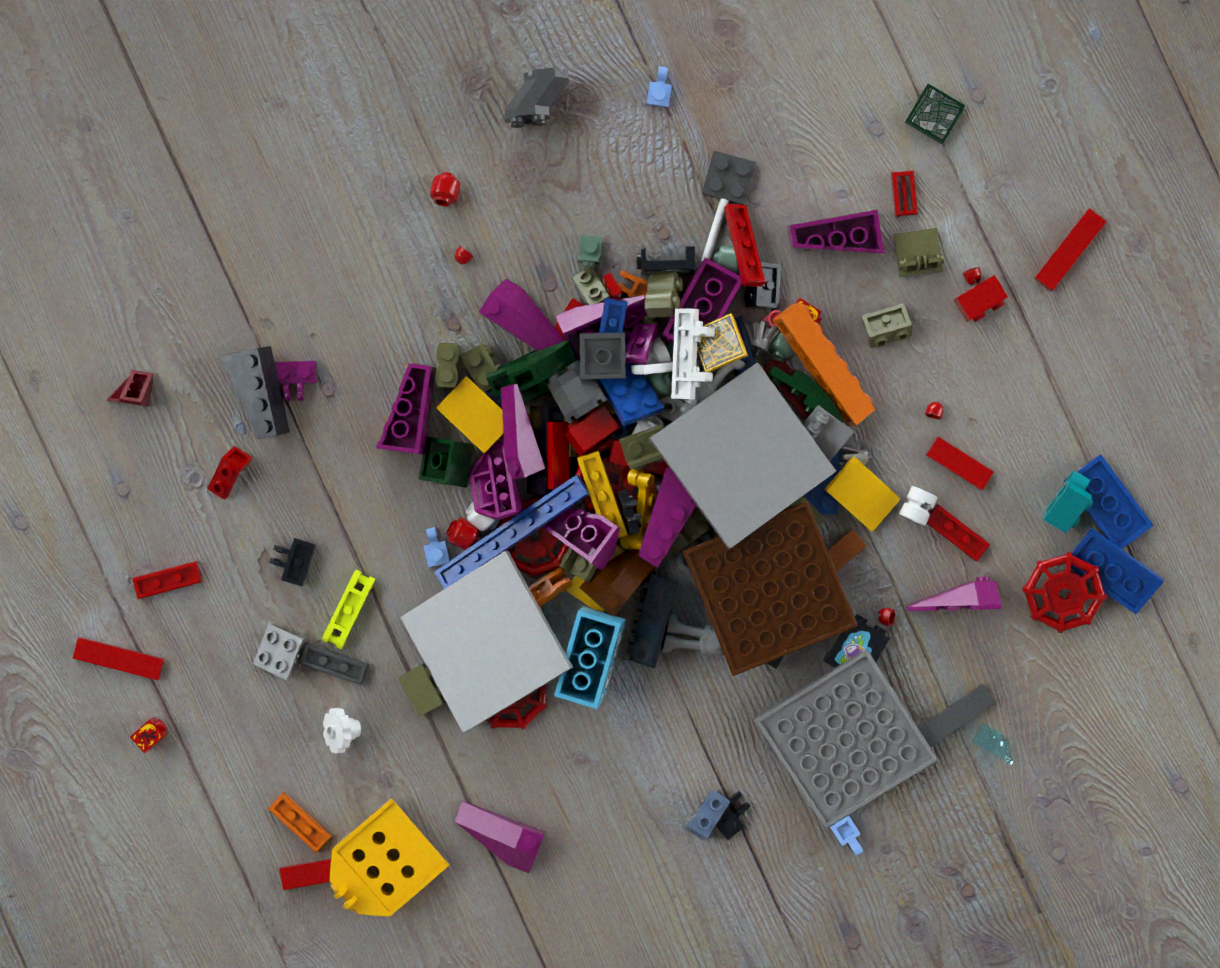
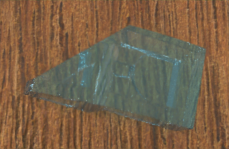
M982 723L972 743L1012 765L1013 759L1010 757L1008 740L1000 732Z

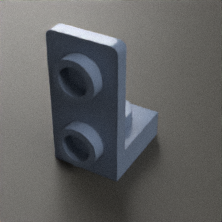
M711 790L694 818L689 820L684 828L701 840L707 839L730 801L715 790Z

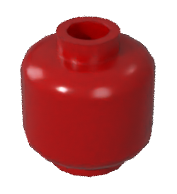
M443 172L441 175L433 178L430 196L435 204L449 207L451 204L456 203L461 184L454 174Z
M465 518L454 519L446 532L449 542L463 550H467L477 543L481 536L478 534L479 529Z

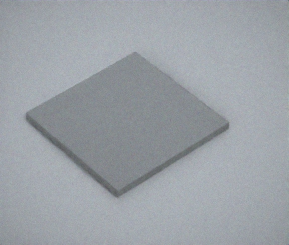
M758 362L649 439L728 549L836 472Z
M509 551L502 552L400 617L463 733L573 668Z
M867 648L754 718V721L825 829L938 761L937 756Z

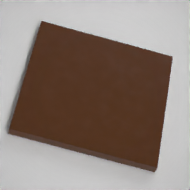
M808 501L781 511L730 549L726 547L718 536L682 551L732 676L858 626Z

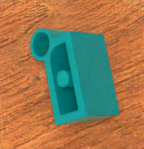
M1073 470L1064 486L1045 509L1043 520L1064 533H1067L1070 528L1074 529L1080 521L1079 516L1083 511L1087 512L1093 503L1091 500L1092 495L1084 491L1090 479Z

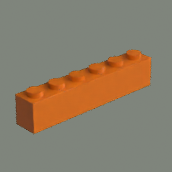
M801 302L791 304L773 319V322L813 379L833 401L846 426H857L875 410L871 398L862 391L860 382L848 371L846 362L839 358L835 352V346L825 338L821 326L814 322L810 316L809 309Z

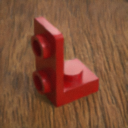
M233 446L222 457L208 485V490L226 500L239 474L250 464L253 457Z

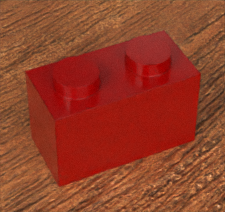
M993 275L953 300L966 322L973 319L975 323L986 316L984 313L986 310L992 308L995 311L1005 305L1003 300L1008 298L996 276Z
M604 406L598 410L596 407L585 414L587 418L581 422L577 419L567 426L569 430L565 437L579 456L588 452L615 433L619 428Z

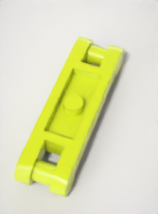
M357 569L354 571L322 637V641L326 643L331 642L336 645V648L342 650L376 581L375 578L371 576L368 578ZM357 582L364 585L362 591L355 588ZM334 629L342 631L340 637L333 634Z

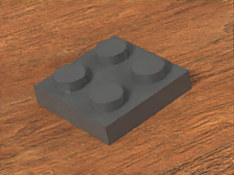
M713 151L702 194L744 205L756 162Z
M624 332L579 333L580 379L626 378Z

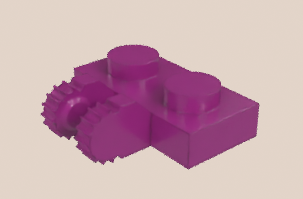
M636 323L632 333H625V363H647L658 333L656 324Z
M316 361L275 362L279 384H284V401L291 400L290 384H298L297 398L299 401H304V384L317 383Z

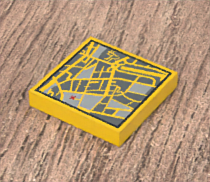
M730 313L703 326L715 328L714 337H701V342H697V350L705 372L710 373L748 356L733 314Z

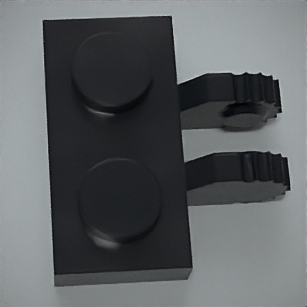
M627 489L617 492L616 497L628 536L639 533V528L642 527L640 521L642 518L641 513L634 514L632 508L638 505L637 500L633 499L631 493L628 494Z
M294 538L291 549L274 545L273 550L278 553L288 554L289 556L287 562L277 558H270L269 563L285 568L281 578L282 581L303 587L316 544Z
M740 791L728 798L730 803L716 824V827L727 841L745 827L738 816L751 807L748 802L743 803L734 812L729 807L742 796Z

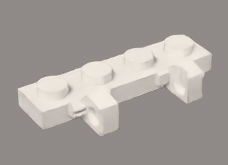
M675 309L671 399H695V388L700 387V382L713 381V373L699 372L700 367H696L697 342H701V337H714L715 328L703 327V322L698 321L699 309Z

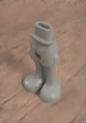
M739 359L719 368L712 382H700V387L695 388V399H683L685 403L680 411L685 414L715 393L726 375L733 369L742 370L745 363Z
M669 613L665 632L698 637L699 641L664 634L661 653L667 654L676 648L699 651L701 656L707 657L723 653L712 625H705L704 628L685 625L678 621L675 613Z

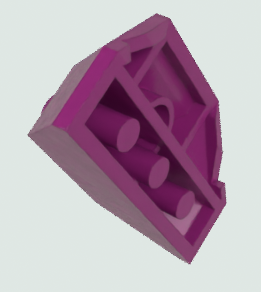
M504 441L493 444L485 454L482 452L469 475L475 512L495 520L519 514L522 509L518 479H512L507 469Z

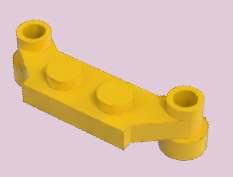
M631 469L627 480L630 485L639 488L636 513H641L642 518L640 521L642 527L639 528L640 532L637 534L623 536L621 538V546L629 550H639L658 490L654 485V475L645 473L642 469Z

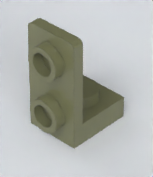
M589 267L573 276L588 305L602 303L605 298H610L593 268Z

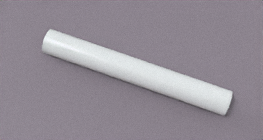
M720 199L701 262H703L704 258L711 260L725 215L724 207L729 202L726 199Z

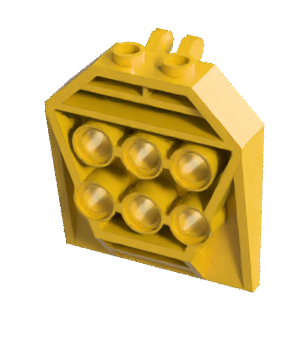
M391 798L333 847L330 869V882L332 884L330 886L335 892L333 896L336 899L342 896L346 899L343 905L345 910L349 908L352 912L356 911L359 915L390 917L444 871L449 864ZM382 832L385 835V840L383 842L377 841L374 838V833ZM393 848L397 849L400 857L392 858L389 856L388 851ZM361 849L365 853V858H356L354 851ZM406 865L413 867L414 874L406 875L403 872V867ZM376 866L380 874L373 876L369 873L368 868ZM391 883L394 891L386 892L383 889V884Z

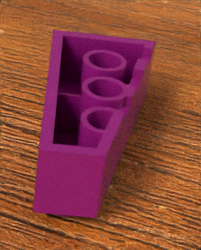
M878 210L787 225L790 247L884 254Z
M408 364L399 387V393L395 402H393L392 411L383 428L381 439L376 446L377 449L425 455L436 375L435 367Z
M668 467L665 468L638 553L639 557L657 568L696 507L693 499Z

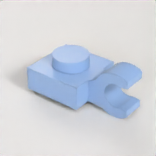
M659 67L657 83L650 82L647 105L668 108L672 85L665 84L668 68Z
M436 527L426 529L430 544L423 547L428 567L448 563L450 558L446 540L439 542Z
M849 815L830 826L842 846L848 843L856 856L863 852V849L856 840L860 832Z

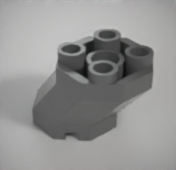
M559 68L532 70L531 76L528 75V72L524 73L523 85L505 109L506 123H511V128L524 127V124L533 123V126L546 125V120L550 119L549 110L569 83L568 69H563L564 73H559Z
M579 360L567 367L569 371L562 375L559 372L548 379L550 383L547 387L568 423L574 421L572 416L577 419L600 405L599 399L602 402L608 400L596 379H580Z

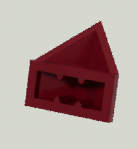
M131 370L129 377L106 401L149 407L153 373Z

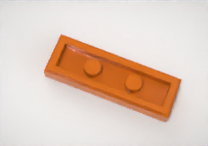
M285 792L268 808L270 812L316 853L332 837L326 829Z

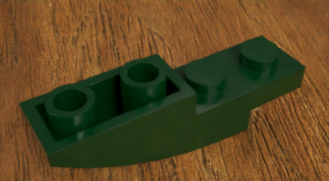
M569 340L528 354L526 360L486 374V379L494 397L501 394V387L518 384L519 390L522 391L559 373L575 362L576 356Z
M774 366L768 369L766 374L771 377L770 380L773 384L779 387L783 384L790 388L788 390L789 393L799 398L801 395L803 396L799 403L804 406L803 411L811 414L819 405L840 422H844L830 397L807 375L797 369L793 370L791 375Z

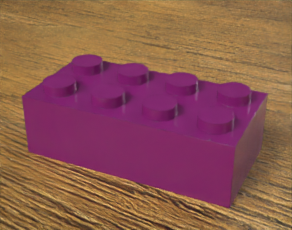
M704 258L680 301L679 309H699L698 321L703 322V326L724 317L742 285L741 276ZM672 316L662 334V339L674 345L675 316ZM697 350V358L700 359V356H699V353H698V350Z

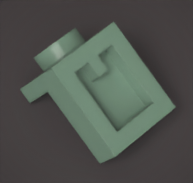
M581 235L578 262L582 263L583 267L594 268L595 264L600 265L603 237Z

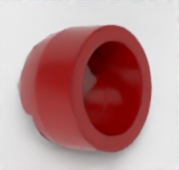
M461 246L455 251V260L459 264H467L474 257Z
M979 267L971 268L962 273L965 281L970 285H974L973 279L979 283L982 277Z
M939 402L930 403L926 408L925 415L932 419H942L944 413L942 404Z
M882 608L878 612L881 614V616L877 617L878 621L883 625L892 626L896 616L895 609Z

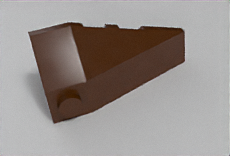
M627 549L611 559L602 571L597 568L590 582L584 581L579 588L606 612L614 616L654 568V565L639 557V550Z

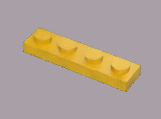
M599 450L577 457L596 514L604 516L620 528L618 538L628 535Z

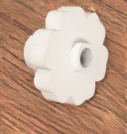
M331 708L329 713L325 714L323 736L326 746H330L332 753H344L346 748L350 747L351 740L360 736V722L345 715L343 708Z

